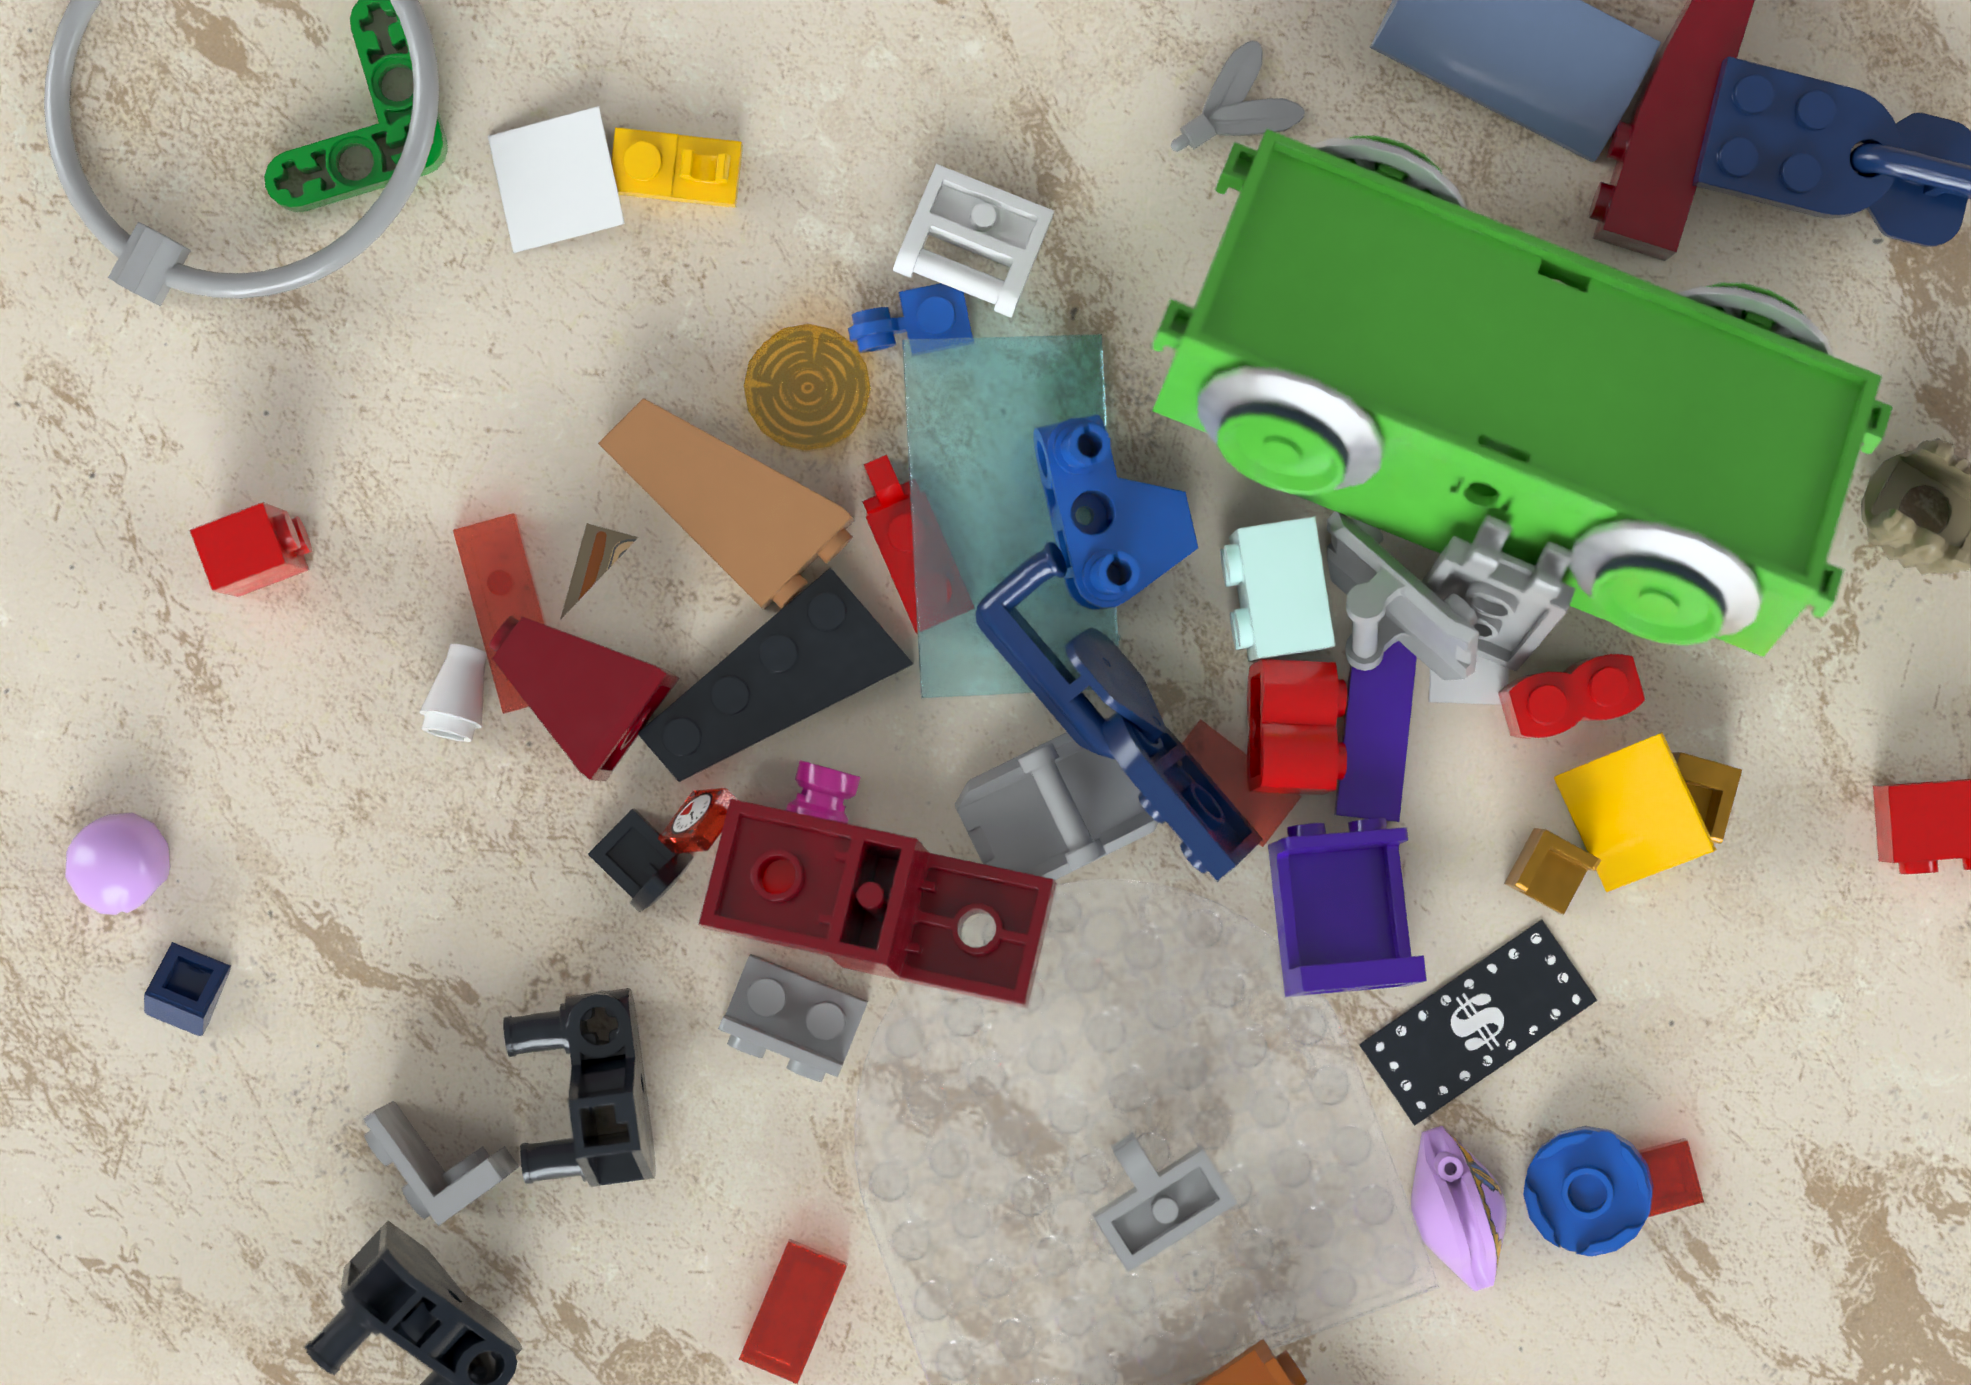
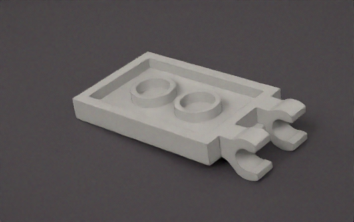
M1487 515L1473 543L1471 544L1453 536L1421 582L1442 600H1445L1450 594H1456L1466 601L1478 619L1477 624L1473 626L1479 632L1477 655L1517 672L1568 611L1576 588L1564 584L1560 580L1566 567L1573 559L1574 553L1552 542H1548L1536 566L1502 553L1500 550L1513 526Z

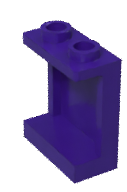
M1372 818L1348 822L1349 832L1326 834L1325 823L1301 824L1287 827L1288 837L1268 845L1285 997L1406 987L1427 981L1424 955H1411L1399 845L1409 841L1406 827L1387 829L1386 818Z

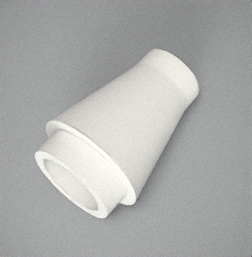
M450 644L447 658L420 710V713L425 716L422 726L423 731L451 740L472 741L475 728H482L486 652L466 645Z

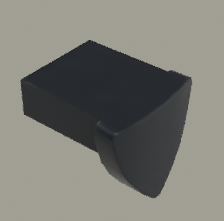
M635 808L631 809L588 853L633 898L630 904L638 912L645 910L660 899L684 874L694 858L685 848L678 851Z

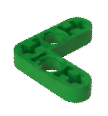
M359 0L354 5L350 15L351 32L379 123L288 150L275 156L267 165L264 175L265 188L270 197L284 209L293 212L309 211L385 188L392 177L394 170L387 171L386 156L378 145L377 140L386 137V143L391 149L405 145L412 115L413 94L403 101L395 102L389 100L382 92V81L388 71L394 68L403 67L412 71V62L408 48V53L388 54L373 63L372 55H385L381 40L374 31H365V26L370 25L374 20L372 12L382 9L388 17H397V22L388 26L392 46L397 51L405 45L408 48L401 22L390 0ZM439 112L433 139L434 143H432L421 176L428 175L437 170L445 161L448 151L447 139ZM354 146L368 148L373 155L374 164L372 171L367 177L354 181L343 177L339 167L341 155L347 149ZM402 153L390 156L396 166ZM325 155L326 169L336 184L334 188L326 190V181L320 177L305 182L302 186L304 194L300 197H295L288 189H280V183L289 179L288 168L296 166L303 174L321 171L322 168L316 159Z

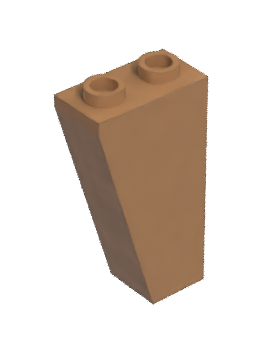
M644 398L598 443L764 610L773 601L781 609L787 605L808 583L801 573L818 557L826 564L830 562L853 538L846 529L854 522V519L843 507Z

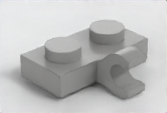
M1131 1133L1113 1144L1111 1148L1135 1187L1092 1215L1127 1272H1130L1237 1204V1201L1201 1145L1157 1172L1138 1140Z

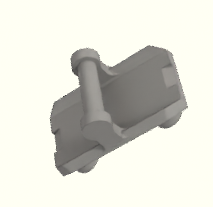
M1334 511L1327 519V531L1331 534V543L1327 546V561L1331 581L1347 594L1346 609L1348 616L1352 620V634L1347 639L1345 654L1349 664L1358 670H1372L1381 663L1384 652L1392 644L1400 641L1443 680L1465 679L1474 673L1479 632L1473 627L1477 624L1478 619L1469 604L1456 594H1450L1445 600H1442L1379 545L1383 541V534L1380 529L1353 518L1349 519L1346 515Z
M1067 732L970 779L955 802L956 810L983 864L1054 880L1154 832L1158 825V822L1141 805L1138 799L1140 790L1125 774L1118 762L1079 746Z

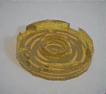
M804 324L783 328L757 349L748 363L744 381V392L747 409L763 434L784 448L812 452L832 448L854 433L866 415L871 386L867 365L854 344L833 329Z

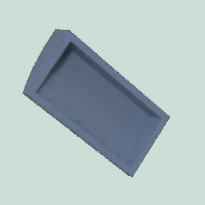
M1392 0L1370 48L1580 157L1594 162L1628 108L1661 42L1581 0Z

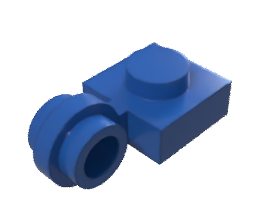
M942 283L900 291L899 297L904 317L891 318L889 307L872 308L853 313L852 320L854 326L848 328L850 341L857 342L859 353L874 352L896 346L894 334L907 332L912 357L974 344L964 292Z

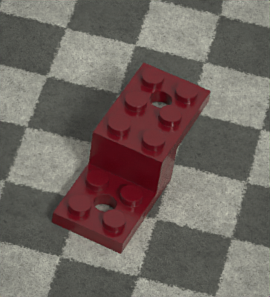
M730 799L698 924L704 929L827 955L842 968L1028 1009L1057 883L1054 879L929 853L917 838ZM778 860L791 862L796 872L793 885L787 891L780 894L766 892L762 882L765 869L771 863ZM983 913L991 916L996 925L993 939L987 945L981 947L966 945L961 936L964 922L974 914Z

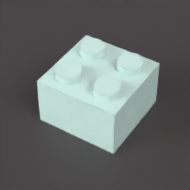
M1315 517L1236 529L1229 536L1230 545H1224V549H1220L1225 586L1237 585L1240 609L1230 612L1235 649H1246L1249 662L1321 651L1334 647L1335 641Z

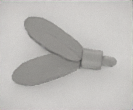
M1249 41L1236 49L1225 62L1208 95L1202 114L1180 128L1182 135L1172 141L1171 148L1176 152L1181 151L1187 146L1196 149L1216 134L1222 136L1263 135L1266 129L1276 133L1286 131L1303 119L1305 112L1298 103L1285 98L1243 102L1262 66L1261 45L1257 41Z

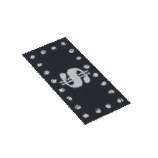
M1541 919L1367 1038L1359 1046L1415 1126L1598 1000Z

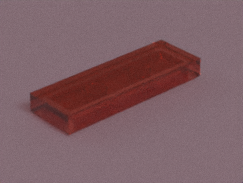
M512 513L453 530L503 714L530 707L492 659L496 651L489 647L490 641L504 621L511 615L517 620H520L523 616L547 625L517 514Z

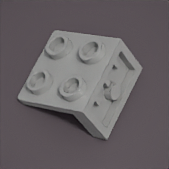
M395 1101L374 1110L363 1118L370 1129L364 1137L372 1152L385 1166L390 1165L392 1162L395 1164L408 1183L402 1187V1191L411 1207L422 1219H426L431 1215L438 1226L519 1168V1165L505 1146L492 1156L482 1146L445 1172Z

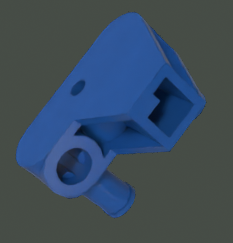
M1098 414L1081 418H1070L1063 422L1040 426L1034 429L1035 454L1056 545L1061 550L1067 566V574L1064 577L1065 586L1070 597L1079 606L1090 610H1103L1123 604L1198 549L1186 492L1117 477L1111 451V439ZM1080 507L1088 509L1091 514L1090 522L1087 525L1080 524L1076 519V512Z

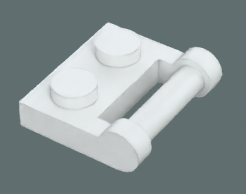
M936 164L899 250L893 271L909 278L912 277L913 273H917L995 304V312L1012 318L1052 221L1054 210ZM930 235L1010 267L1005 281L923 249L928 236Z

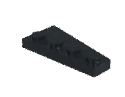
M830 567L637 734L677 781L682 782L825 708L914 665V663Z

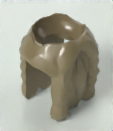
M1939 438L1923 441L1915 450L1907 451L1885 460L1871 475L1861 502V518L1867 527L1868 542L1881 547L1888 560H1897L1903 568L1916 567L1921 575L1928 573H1959L1960 571L1967 572L1971 569V463L1968 462L1967 458H1960L1954 455L1953 443L1944 442ZM1923 485L1937 489L1946 498L1949 515L1946 525L1937 534L1916 525L1911 518L1899 512L1902 498L1912 488Z

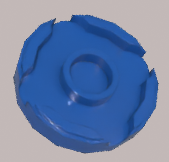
M1582 1126L1561 1131L1541 1145L1527 1169L1523 1196L1529 1218L1545 1240L1559 1248L1561 1246L1567 1251L1576 1252L1575 1254L1592 1257L1615 1252L1637 1237L1651 1212L1654 1186L1647 1162L1630 1141L1609 1129Z

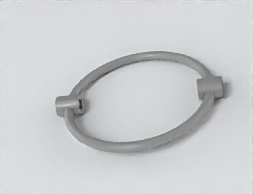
M70 0L57 28L46 71L44 93L46 134L59 181L70 203L95 237L118 257L108 277L118 285L159 306L162 305L170 288L190 294L235 299L270 296L295 290L328 276L363 253L385 232L413 193L426 165L434 139L439 104L438 63L432 34L419 1L390 0L407 39L412 62L414 88L412 115L407 139L392 177L379 198L366 214L341 237L316 253L286 266L259 272L219 273L183 265L191 251L190 249L140 222L137 223L132 234H128L105 210L94 194L83 172L71 126V80L83 34L101 0Z

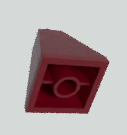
M512 615L509 616L497 630L489 644V647L496 651L492 659L577 770L589 780L607 781L639 736L637 733L647 725L680 679L669 670L523 616L520 620H517Z

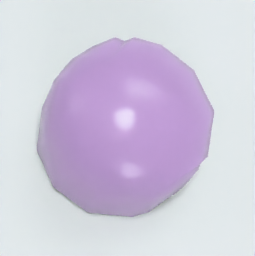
M134 813L108 814L96 819L74 837L66 851L65 878L80 902L100 914L117 915L120 912L128 913L140 907L167 880L170 871L168 843L154 823Z

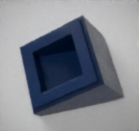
M172 942L144 994L145 1014L194 1035L203 1036L230 973L231 965Z

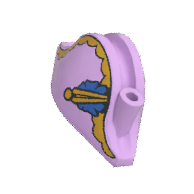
M1443 1126L1423 1131L1411 1195V1216L1417 1234L1425 1245L1473 1291L1493 1286L1507 1217L1506 1202L1500 1184Z

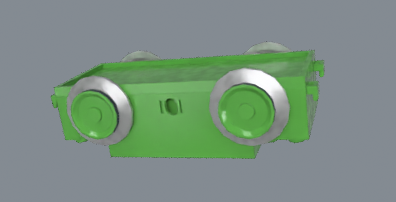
M1266 129L1257 151L1239 143H1233L1215 190L1220 194H1225L1229 187L1240 193L1194 308L1170 299L1153 341L1152 348L1155 351L1161 352L1165 345L1176 349L1152 410L1153 412L1208 433L1209 437L1219 447L1224 458L1243 475L1266 487L1296 495L1440 554L1453 536L1472 544L1487 515L1513 526L1500 552L1530 565L1536 566L1548 542L1573 551V559L1566 567L1560 580L1564 584L1576 588L1569 606L1611 622L1636 636L1659 643L1690 645L1707 642L1714 637L1764 657L1808 604L1814 606L1812 614L1816 617H1823L1833 606L1844 569L1826 562L1860 448L1862 452L1870 454L1883 440L1893 406L1875 400L1882 376L1834 357L1827 337L1792 302L1770 290L1745 283H1717L1674 293L1470 211L1466 208L1459 190L1425 154L1399 141L1380 136H1352L1349 138H1331L1309 146Z

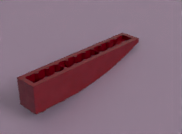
M1688 0L1652 65L1629 123L1620 121L1614 131L1607 158L1617 160L1610 184L1599 183L1589 211V218L1598 221L1593 239L1666 261L1677 252L1697 188L1692 186L1722 61L1728 56L1738 57L1755 0Z

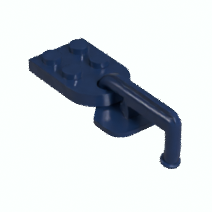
M1728 56L1722 61L1692 186L1821 218H1843L1867 209L1884 236L1923 247H1935L1948 242L1958 233L1963 222L1967 201L1971 199V131L1959 122L1925 113H1913L1895 123L1888 110L1878 100L1861 90ZM1863 143L1852 150L1855 144Z
M1049 541L1045 544L1043 550L1025 560L983 597L976 609V623L983 634L1079 746L1095 754L1116 760L1125 774L1140 790L1138 799L1145 811L1158 823L1164 824L1167 822L1183 841L1180 844V848L1189 863L1201 873L1209 872L1218 882L1236 867L1263 838L1177 737L1165 726L1144 678L1110 638L1096 628H1089L1072 638L1065 645V651L1070 662L1081 675L1076 679L1015 608L1054 576L1063 578L1066 576L1067 566L1064 556L1059 547L1054 542ZM1089 686L1107 706L1116 711L1107 720L1083 694Z

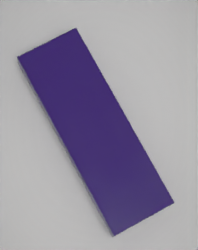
M1400 641L1392 644L1384 652L1383 660L1372 670H1358L1350 665L1347 706L1342 734V742L1345 743L1347 749V769L1343 780L1337 781L1334 815L1365 819L1386 818V821L1400 822L1417 656Z

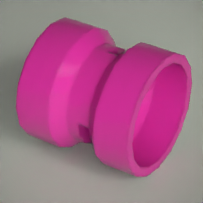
M800 760L795 780L799 787L803 789L801 793H797L795 800L788 803L786 811L848 824L849 820L845 814L846 806L843 805L844 799L849 800L856 796L861 777Z

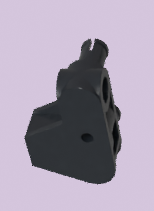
M631 989L601 990L595 993L566 996L565 1003L560 1004V1010L517 1017L505 1016L503 1018L505 1046L509 1057L523 1053L565 1049L566 1054H570L571 1058L568 1103L573 1138L534 1144L522 1143L520 1145V1159L525 1184L581 1176L583 1181H588L591 1187L655 1179L656 1164L637 1015ZM595 1007H604L607 1016L616 1017L618 1028L609 1032L608 1041L599 1040L596 1032H589L587 1020L594 1017ZM614 1104L616 1124L627 1122L628 1131L598 1135L594 1107Z
M387 1221L345 1265L341 1284V1294L343 1297L341 1302L344 1307L312 1341H309L304 1346L308 1350L307 1354L318 1366L326 1372L335 1375L344 1362L372 1333L375 1335L381 1333L433 1370L420 1385H507L516 1371V1355L523 1349L515 1335L498 1318L464 1294L426 1247L390 1221Z

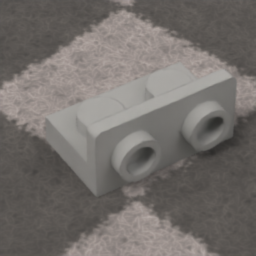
M750 954L727 1012L723 1016L718 1029L731 1034L727 1043L729 1046L758 1058H763L766 1049L790 1058L786 1067L790 1071L822 1082L825 1073L838 1077L868 1001Z

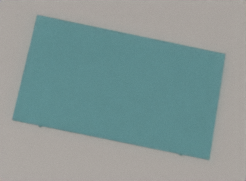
M1102 334L902 340L921 698L1033 693L980 630L976 623L975 613L983 597L1020 564L1043 550L1047 542L1051 541L1056 544L1035 454L1034 429L1040 426L1063 422L1070 418H1081L1098 414L1107 431L1105 388L1107 384L1104 382ZM1080 507L1076 512V519L1080 524L1087 525L1090 522L1091 514L1088 509ZM1054 576L1015 607L1076 679L1081 675L1074 668L1065 651V645L1072 638L1089 628H1096L1110 638L1119 648L1118 641L1120 636L1118 635L1117 608L1090 610L1079 606L1070 597L1065 586L1064 577L1058 578Z

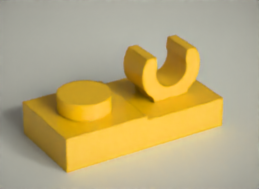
M615 127L611 163L618 195L736 208L743 144L741 141Z

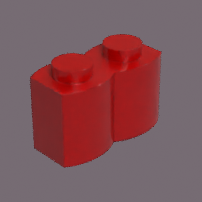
M1608 654L1587 658L1574 663L1563 672L1552 671L1527 675L1510 682L1498 693L1510 736L1517 738L1550 737L1571 729L1580 721L1618 718L1632 712L1645 701L1634 658L1625 654Z
M1260 659L1250 665L1247 685L1249 724L1247 781L1249 792L1325 795L1336 790L1337 780H1343L1347 769V749L1344 742H1338L1336 722L1337 717H1342L1346 710L1347 686L1344 679H1338L1336 662Z

